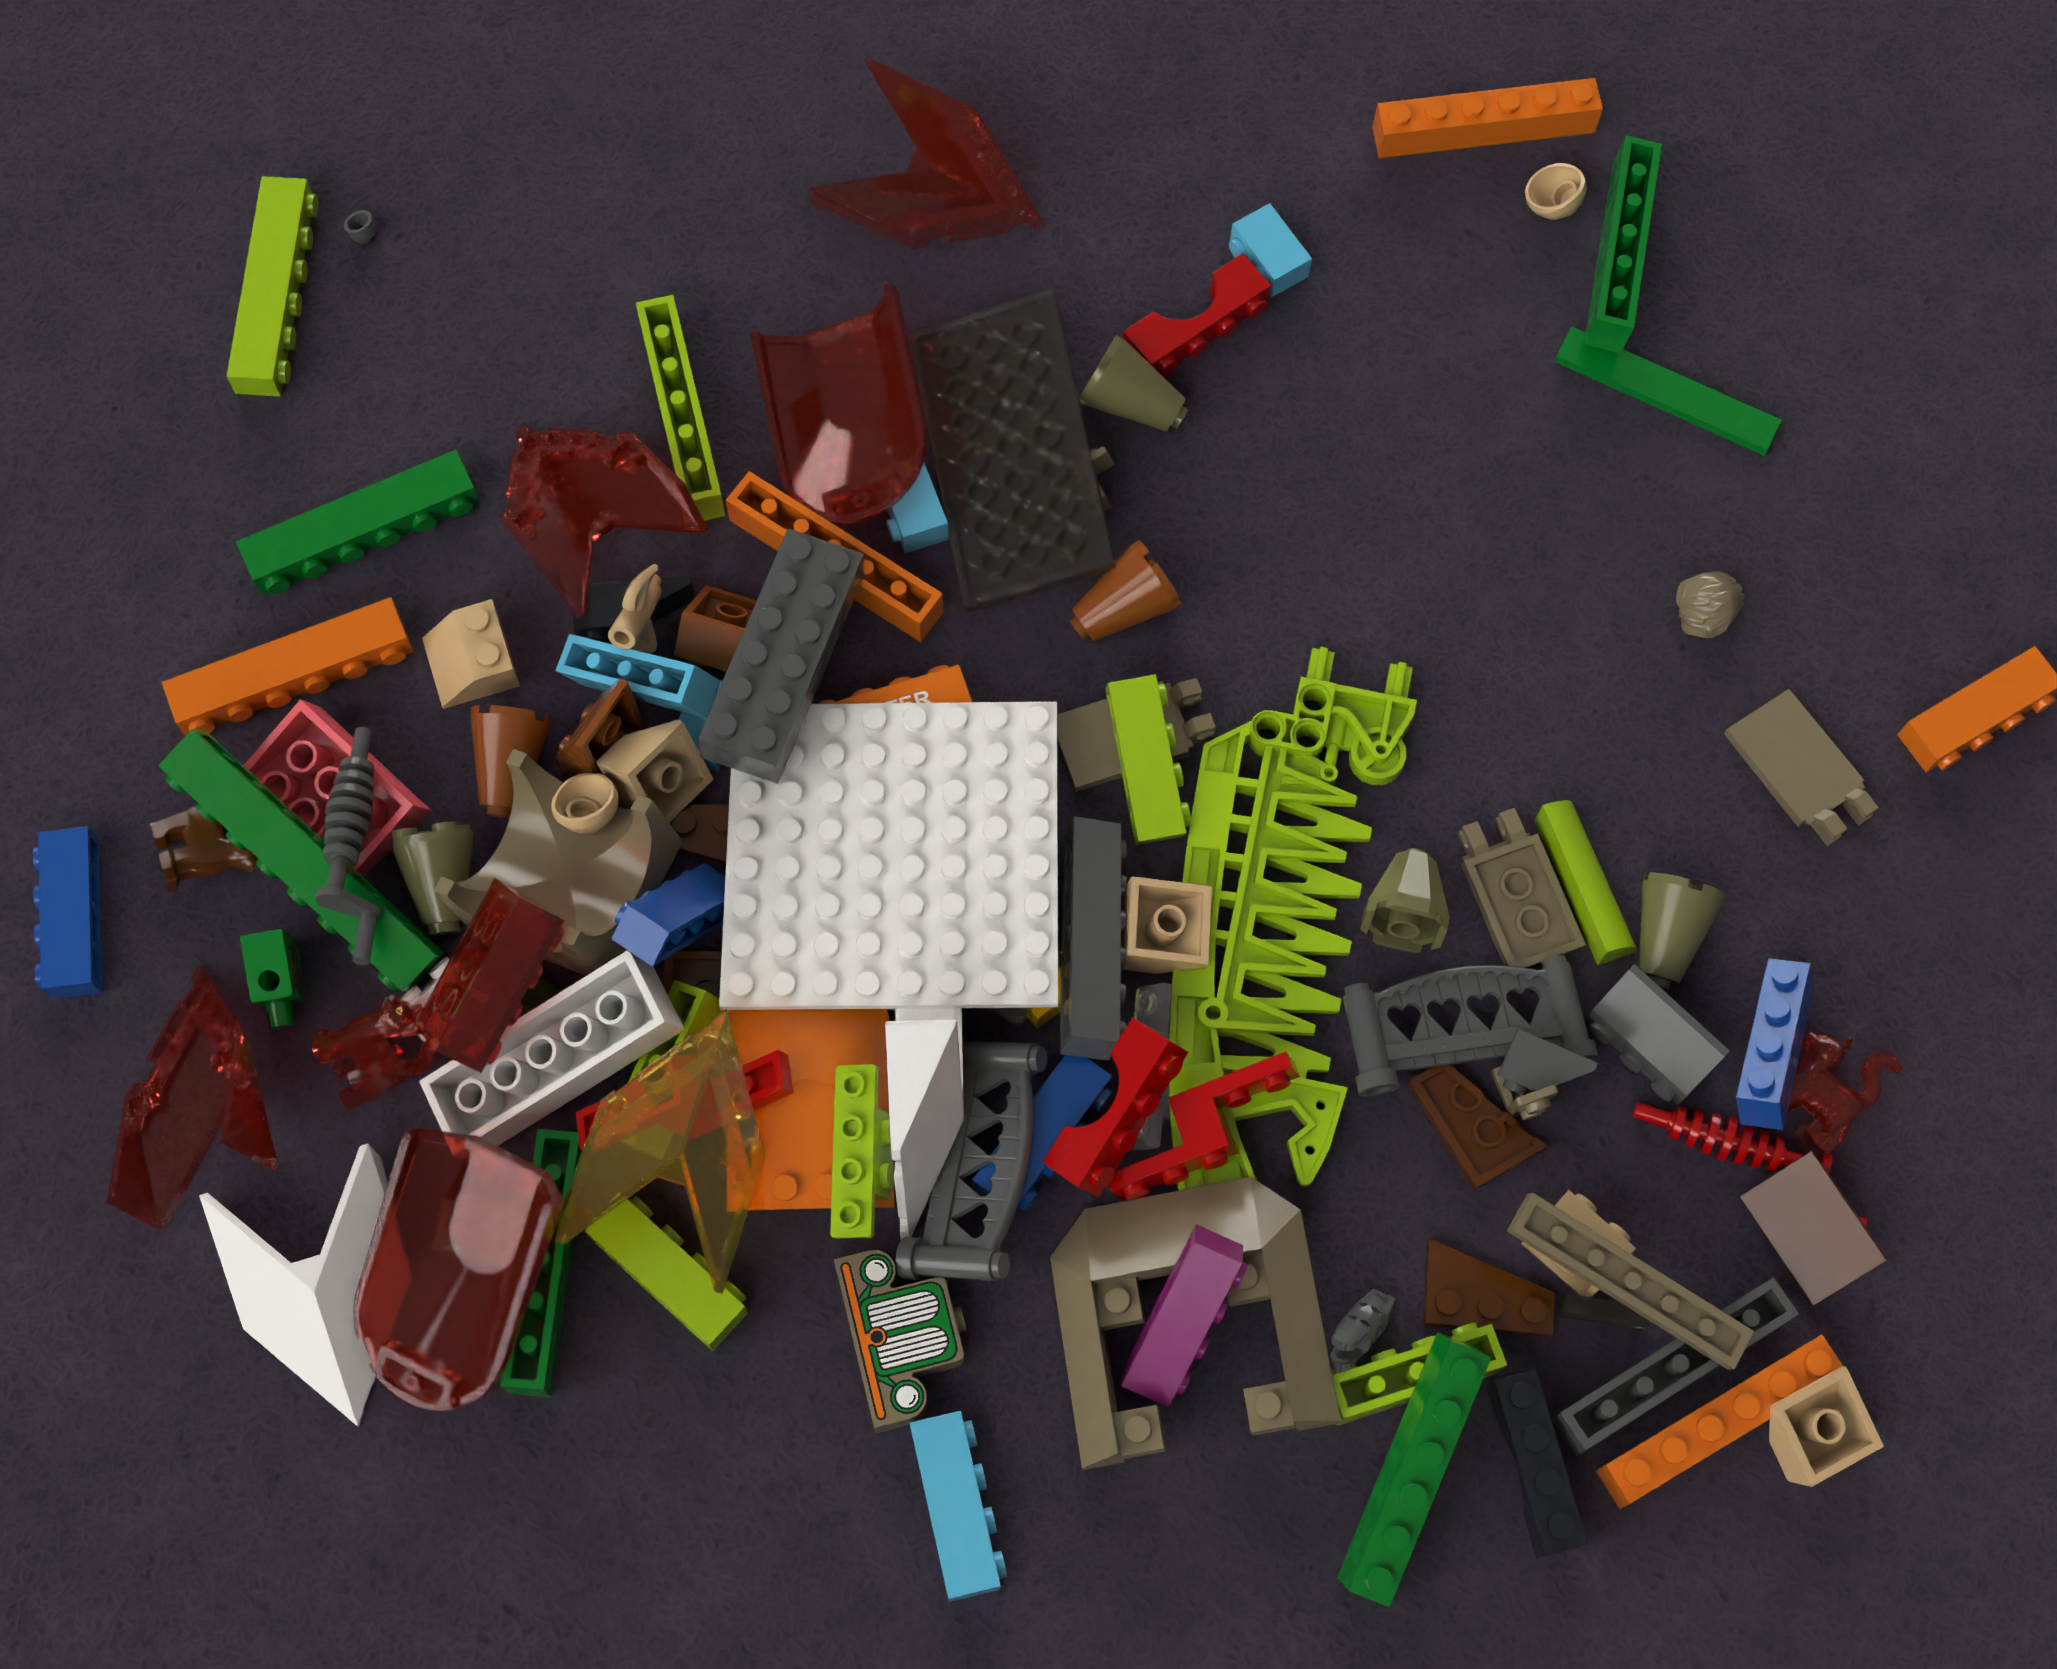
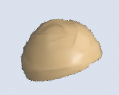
M1566 163L1548 165L1538 170L1529 179L1525 189L1527 205L1536 215L1549 220L1569 217L1582 205L1587 191V182L1582 171L1573 165Z
M583 773L569 778L559 787L552 799L551 807L555 820L568 830L578 834L598 832L614 818L618 809L619 798L616 785L600 773Z

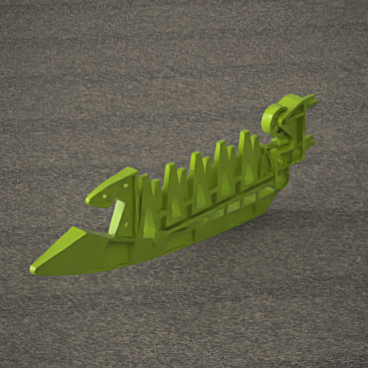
M1320 647V649L1312 648L1307 676L1300 678L1293 714L1264 710L1257 713L1251 721L1205 743L1203 746L1191 814V826L1189 827L1182 883L1212 886L1209 964L1203 968L1173 970L1169 1040L1189 1053L1183 1061L1180 1073L1169 1083V1097L1270 1058L1262 1056L1220 1055L1218 1036L1234 1037L1270 1050L1274 1056L1286 1051L1295 1061L1300 1077L1291 1080V1085L1281 1091L1268 1093L1265 1090L1251 1096L1250 1102L1240 1107H1222L1238 1154L1228 1157V1163L1219 1168L1205 1170L1203 1167L1188 1173L1189 1178L1177 1184L1178 1191L1252 1177L1256 1180L1235 1122L1238 1120L1287 1110L1293 1112L1305 1127L1287 1141V1147L1297 1182L1304 1187L1309 1186L1313 1182L1331 1146L1348 1087L1306 1079L1307 1072L1328 1073L1331 1058L1273 1035L1314 1036L1315 1024L1289 1013L1338 1014L1340 1011L1341 998L1283 976L1324 978L1327 966L1300 955L1349 956L1351 940L1296 919L1335 920L1336 908L1312 898H1359L1362 883L1306 862L1345 863L1347 852L1325 842L1370 841L1372 827L1317 806L1355 807L1356 795L1333 786L1338 776L1336 763L1340 750L1350 751V768L1353 774L1362 782L1370 785H1385L1393 782L1400 775L1407 758L1406 746L1402 739L1411 725L1417 700L1408 698L1413 668L1407 667V663L1399 662L1398 665L1392 663L1389 665L1385 692L1379 693L1330 682L1335 652L1328 651L1326 647ZM1316 701L1322 706V709L1318 711L1310 710L1304 705V702ZM1269 729L1275 733L1276 737L1264 739L1258 735V731ZM1297 738H1311L1316 745L1304 747L1298 743ZM1247 742L1255 754L1262 756L1258 779L1238 777L1243 747ZM1323 747L1327 748L1324 762L1318 759ZM1235 792L1254 797L1251 817L1232 814ZM1276 809L1316 823V826H1284L1274 822ZM1229 830L1247 834L1244 855L1226 852ZM1265 865L1302 877L1306 882H1272L1264 879ZM1224 868L1240 871L1236 893L1221 891ZM1219 906L1233 909L1229 931L1217 929ZM1256 921L1295 936V939L1273 940L1257 938L1252 935L1254 922ZM1216 945H1220L1226 948L1215 998ZM1246 979L1282 992L1285 997L1262 998L1241 994L1243 980ZM1169 1103L1173 1149L1183 1145V1141ZM1316 1103H1323L1325 1108L1323 1110L1317 1109ZM1312 1147L1314 1153L1312 1155L1307 1154L1305 1148Z

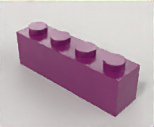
M1195 1224L1123 1366L1122 1387L1167 1407L1170 1406L1176 1393L1183 1395L1192 1375V1371L1188 1369L1193 1359L1197 1358L1200 1360L1209 1344L1210 1335L1207 1332L1212 1322L1219 1324L1226 1312L1229 1300L1225 1299L1230 1287L1238 1288L1245 1275L1247 1264L1243 1262L1242 1244Z

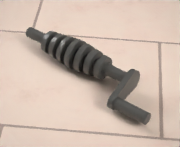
M366 727L355 729L351 756L341 760L339 772L335 777L334 786L331 789L329 800L326 804L324 825L326 830L324 833V844L326 846L323 849V858L330 864L327 886L319 888L315 898L316 903L322 907L360 918L352 960L358 965H368L370 963L376 923L381 913V909L378 906L343 890L347 867L357 864L360 855L359 851L362 849L364 837L367 834L373 813L374 765L367 760L372 731Z

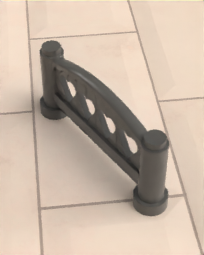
M1560 955L1544 959L1541 962L1543 967L1541 970L1493 965L1449 968L1413 977L1377 993L1370 990L1368 983H1357L1344 988L1345 996H1343L1359 1070V1075L1355 1077L1358 1095L1363 1097L1377 1096L1397 1090L1400 1087L1397 1072L1505 1057L1517 1029H1521L1592 1061H1596L1599 1058L1596 1042L1589 1039L1571 963L1567 962L1566 956ZM1531 989L1537 993L1538 1003L1530 1024L1507 1002L1506 995L1508 992L1513 991L1521 995L1524 990ZM1485 995H1493L1498 999L1499 1008L1490 1030L1468 1008V998L1476 997L1482 1000ZM1452 1000L1459 1005L1460 1012L1451 1035L1429 1015L1427 1011L1429 1003L1434 1002L1442 1006L1445 1001ZM1407 1006H1414L1419 1010L1420 1019L1411 1041L1388 1019L1387 1011L1389 1009L1397 1008L1403 1011Z
M962 1036L964 1120L932 1189L923 1238L905 1237L898 1245L895 1264L901 1279L922 1281L926 1276L998 1281L1000 1278L1004 1279L1007 1277L1010 1270V1258L1000 1248L1014 1218L1027 1177L1034 1122L1031 1079L1032 1075H1035L1037 1072H1043L1047 1066V1051L1043 1046H1039L1037 1043L967 1041ZM1010 1082L1011 1090L1005 1097L1008 1106L1003 1113L995 1114L979 1100L980 1096L997 1086ZM1001 1122L1003 1124V1132L998 1137L1000 1148L997 1153L988 1155L972 1141V1137ZM994 1163L996 1171L990 1178L993 1185L992 1190L988 1195L980 1196L964 1182V1178L984 1166ZM985 1204L988 1207L987 1216L982 1220L985 1230L980 1237L973 1238L956 1223V1219Z

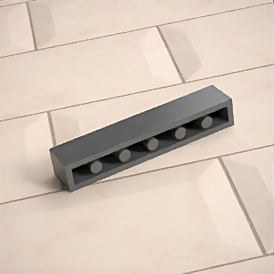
M1076 816L1073 817L1063 835L1060 1054L1109 1061L1112 1049L1126 1029L1125 1021H1120V1009L1123 1008L1126 999V985L1121 984V972L1126 962V948L1121 947V935H1123L1126 926V912L1121 910V900L1125 895L1127 879L1125 875H1121V864L1125 860L1127 843L1126 840H1121V823Z
M1774 1277L1721 1310L1754 1331L1746 1348L1799 1315ZM1677 1338L1563 1410L1551 1420L1576 1457L1710 1372L1719 1364Z

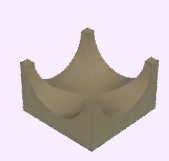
M513 749L506 761L513 780V804L506 831L498 848L486 865L474 876L461 882H454L441 877L433 891L469 929L587 976L624 953L625 948L611 939L618 926L615 922L617 913L626 902H633L641 898L646 891L650 890L652 892L659 888L683 841L653 800L640 795L637 796L631 809L618 807L614 818L598 832L578 834L568 830L555 820L551 807L552 799L563 782L545 771L528 754Z

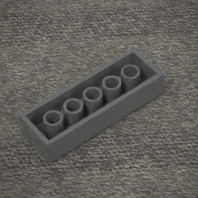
M787 529L699 735L698 743L701 758L776 784L779 783L863 580V553Z

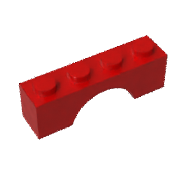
M1242 253L1213 272L1210 286L1213 303L1204 313L1191 319L1173 320L1152 312L1124 330L1122 338L1163 377H1166L1186 357L1190 356L1193 358L1201 354L1208 346V343L1217 336L1224 338L1231 334L1238 326V322L1247 316L1255 318L1260 315L1268 305L1267 301L1271 285Z
M1132 1017L1110 1053L1119 1073L1118 1092L1112 1106L1105 1115L1092 1124L1082 1127L1064 1126L1044 1158L1043 1163L1078 1188L1099 1197L1103 1189L1113 1180L1115 1170L1126 1152L1135 1145L1137 1134L1147 1118L1158 1108L1160 1098L1167 1086L1180 1073L1183 1061L1189 1052L1153 1028Z

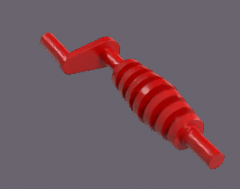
M1637 1101L1633 1110V1118L1666 1128L1669 1131L1668 1138L1677 1141L1681 1133L1686 1134L1683 1142L1685 1146L1693 1148L1697 1138L1702 1139L1699 1152L1707 1156L1710 1154L1714 1144H1717L1715 1159L1722 1162L1727 1159L1730 1150L1733 1149L1732 1164L1742 1165L1746 1155L1749 1154V1167L1759 1168L1764 1159L1767 1160L1765 1170L1775 1172L1778 1166L1781 1167L1783 1165L1787 1167L1804 1156V1154L1788 1150L1785 1147V1140L1778 1136H1775L1772 1144H1769V1132L1759 1129L1755 1139H1753L1754 1126L1742 1125L1739 1133H1736L1738 1118L1728 1115L1723 1127L1719 1128L1721 1122V1114L1711 1112L1707 1122L1703 1123V1110L1694 1109L1690 1118L1686 1117L1687 1107L1677 1106L1675 1111L1669 1112ZM1822 1152L1819 1160L1829 1173L1832 1165V1155ZM1859 1217L1866 1227L1867 1219Z

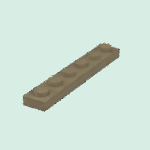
M1534 1193L1526 1195L1507 1230L1508 1233L1727 1370L1736 1368L1754 1333L1752 1329Z

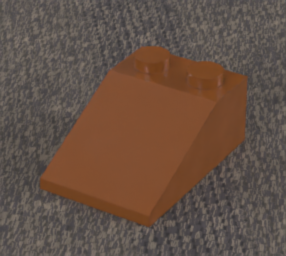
M623 679L618 680L603 691L595 703L587 705L581 715L579 726L572 735L569 734L562 740L556 758L563 772L572 777L583 773L603 774L596 761L624 735L647 729L627 681Z

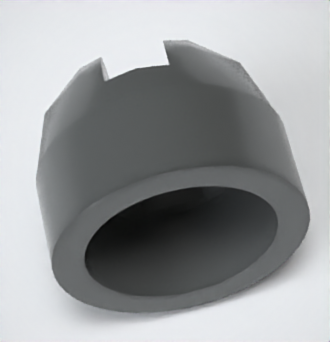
M356 211L348 216L344 222V229L355 243L368 244L371 242L370 239L372 237L375 238L377 235L378 227L376 221L368 211Z

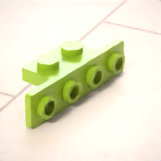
M873 1064L839 1065L835 1069L830 1235L836 1239L872 1238L874 1236L875 1200H890V1190L895 1185V1166L891 1162L890 1116L888 1112L878 1108L879 1068Z

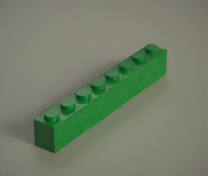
M191 729L158 765L168 774L165 777L166 782L181 794L187 792L198 802L195 808L202 816L213 823L216 820L228 830L225 835L229 841L243 851L248 848L258 858L256 865L266 875L273 879L278 876L289 886L286 892L295 902L303 907H306L308 904L319 914L317 921L324 929L333 935L339 933L350 943L347 949L353 955L360 918L322 907L315 901L317 890L327 886L330 864L323 858V849L326 846L324 840L208 732ZM352 866L347 867L343 890L381 909L380 918L376 923L370 962L380 971L377 976L388 988L393 991L398 989L402 992L409 991L423 979L446 953Z

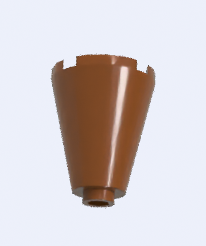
M1140 540L1132 543L1071 609L1075 617L1069 621L1082 640L1089 636L1095 642L1176 610L1183 605L1179 600V595L1159 564L1155 563L1152 559L1150 560L1147 556L1149 551Z
M475 705L470 710L479 806L487 808L486 815L510 818L514 791L512 775L506 761L513 749L528 754L534 762L538 763L551 728L552 718L545 714L543 721L536 720V711L490 705L489 713H479L480 705Z

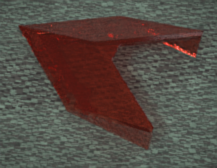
M867 55L865 64L916 146V150L906 171L810 187L807 195L812 203L913 249L927 247V240L949 237L950 242L1008 233L1009 226L1030 223L1031 229L1045 226L976 108Z
M517 426L515 436L519 441L518 448L512 453L506 488L509 501L507 509L502 511L501 521L577 618L585 614L594 542L612 529L621 527L689 533H704L708 530L685 483L633 433L619 431L616 437L602 436L599 430L547 428L545 433L532 432L528 426Z
M198 965L191 977L194 980L193 987L186 994L184 1001L177 1002L146 1060L154 1063L146 1081H141L138 1084L132 1083L125 1096L106 1203L155 1229L166 1228L220 1127H222L221 1143L272 1172L279 1169L249 1037L208 972L200 965Z

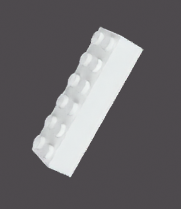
M627 950L419 1082L452 1154L478 1159L685 1029L654 967Z

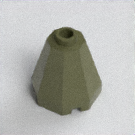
M1411 848L1396 853L1368 899L1362 915L1360 930L1366 935L1368 930H1370L1374 934L1372 941L1381 946L1413 953L1422 952V946L1432 943L1431 950L1440 948L1448 931L1450 916L1437 862L1421 849Z

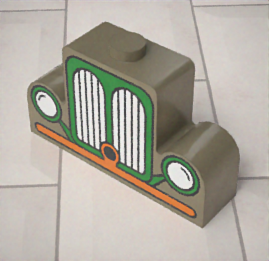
M869 1250L834 1259L875 1433L919 1421L927 1409V1393L923 1384L917 1378L957 1368L964 1364V1351L959 1333L967 1330L961 1306L952 1308L947 1284L943 1277H935L895 1288L897 1282L895 1264L887 1253L880 1250Z

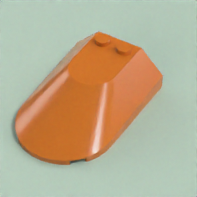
M886 1009L730 1010L724 1037V1074L771 1052L780 1050L788 1055L794 1093L724 1124L725 1212L831 1209L835 1069L839 1065L873 1064L879 1068L878 1108L889 1113L885 1023L890 1021ZM895 1185L890 1190V1200H875V1208H895Z

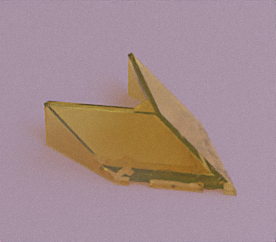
M727 1009L713 1018V1022L695 1035L691 1034L638 1072L634 1079L616 1092L613 1090L600 1100L558 1216L556 1243L564 1245L655 1178H661L685 1186L713 1289L715 1292L723 1294L766 1156Z

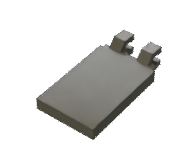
M1197 678L1177 683L1172 688L1170 683L1164 684L1168 697V708H1163L1165 724L1172 723L1176 739V747L1170 748L1173 761L1189 757V748L1194 746L1193 743L1215 737L1214 730L1216 726L1211 713L1191 718L1185 723L1179 709L1201 702L1200 695H1202V690ZM1107 699L1057 714V743L1075 792L1122 778Z
M1790 689L1726 729L1724 735L1797 827L1804 823L1808 826L1811 825L1827 847L1842 837L1841 834L1847 830V827L1838 815L1831 810L1842 804L1858 826L1872 818V813L1878 810L1879 807L1867 791L1863 790L1865 789L1863 785L1865 780Z
M1515 808L1499 813V817L1494 820L1504 841L1488 847L1478 821L1463 826L1461 828L1462 831L1457 833L1467 854L1462 857L1463 862L1461 866L1504 966L1530 968L1541 964L1546 958L1565 955L1586 946L1539 835L1530 836V833H1525Z

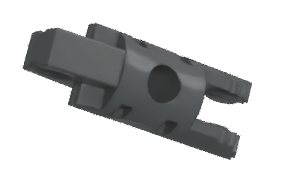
M1372 1289L1354 1304L1337 1325L1331 1342L1334 1348L1329 1355L1331 1369L1339 1373L1346 1372L1350 1367H1353V1364L1363 1354L1368 1352L1387 1327L1394 1311L1395 1297Z

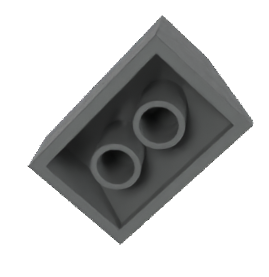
M1635 964L1585 1019L1590 1024V1032L1597 1040L1604 1044L1610 1042L1621 1053V1061L1630 1070L1636 1073L1641 1071L1653 1082L1651 1087L1660 1098L1667 1102L1673 1100L1677 1105L1730 1052Z

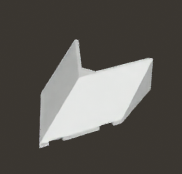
M962 1008L895 1009L896 1021H886L885 1023L892 1160H895L894 1182L898 1217H900L901 1240L905 1237H912L964 1120Z
M369 1144L361 1145L358 1149L320 1255L294 1263L289 1262L210 1194L199 1195L243 1329L358 1427L365 1411L364 1407L371 1387L375 1383L397 1321L396 1317L404 1294L407 1292L412 1278L382 1159Z

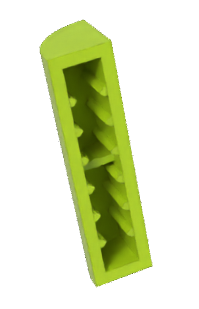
M1562 800L1542 805L1534 820L1597 966L1635 953L1637 950L1636 945L1573 803L1568 800Z

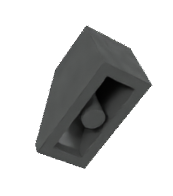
M1517 1029L1497 1075L1505 1078L1503 1087L1521 1095H1526L1529 1089L1537 1091L1593 1072L1598 1063L1521 1029Z

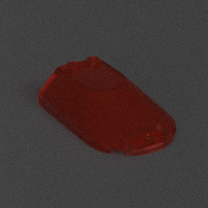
M892 282L884 285L886 295L874 310L801 337L767 336L757 330L750 333L780 480L791 498L831 523L849 524L861 522L887 511L909 491L924 464L927 451V427L899 290Z
M416 1128L402 1136L357 1285L353 1307V1320L357 1340L363 1339L366 1350L372 1360L368 1366L379 1381L397 1397L424 1409L452 1410L477 1400L486 1394L500 1379L512 1354L564 1204L550 1172L476 1135Z

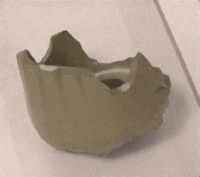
M1721 571L1703 572L1679 584L1676 603L1679 607V617L1685 634L1707 639L1714 638L1727 630L1744 606L1743 600L1745 595L1742 593L1743 588L1736 582L1734 577Z

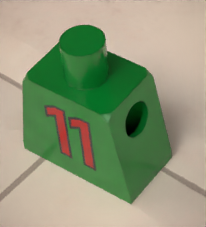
M283 929L240 936L252 1004L266 1009L269 1030L295 1026L292 1004L305 1002L298 939ZM280 979L278 987L272 991L274 981Z

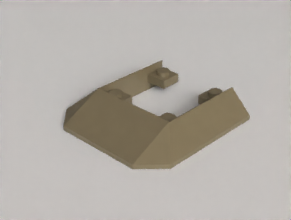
M1252 1177L1084 1209L1050 1257L1083 1470L1125 1463L1128 1458L1166 1452L1160 1410L1157 1405L1118 1412L1105 1330L1145 1323L1139 1281L1170 1275L1195 1224L1243 1245V1262L1247 1264V1269L1238 1288L1231 1286L1227 1293L1230 1307L1271 1299L1285 1381L1243 1389L1251 1434L1254 1436L1293 1428L1301 1431L1341 1423L1301 1209Z

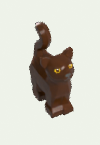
M195 806L184 812L171 815L166 819L150 823L157 850L168 848L169 844L176 840L184 841L186 847L166 850L159 854L168 892L178 890L180 881L189 878L210 877L231 868L253 873L259 869L256 865L258 858L248 848L243 851L231 843L229 839H225L224 826L217 820L213 823L197 811Z

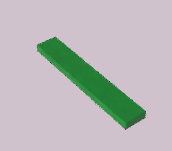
M1571 326L1555 358V363L1765 456L1782 421L1781 419L1624 349L1621 353L1584 345L1585 332Z

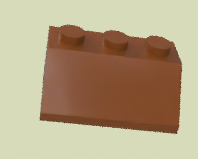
M706 585L682 612L674 656L684 658L689 664L695 666H710L723 670L726 674L757 600Z

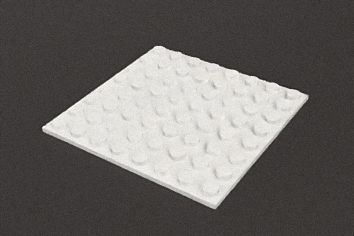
M1057 702L811 704L778 784L731 768L719 998L720 1010L1058 1007Z

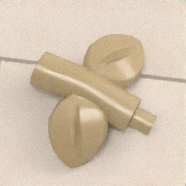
M653 564L642 571L626 590L622 602L623 609L608 632L610 642L620 649H632L648 654L656 651L657 640L650 617L662 595L660 587L661 578L655 574L658 571V565Z

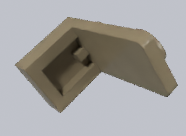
M1500 1067L1491 1070L1506 1111L1512 1117L1520 1114L1522 1120H1528L1545 1113L1546 1108L1552 1106L1550 1101L1558 1093L1557 1087L1554 1084L1537 1091L1529 1089L1526 1095H1521L1503 1087L1505 1078L1497 1075Z

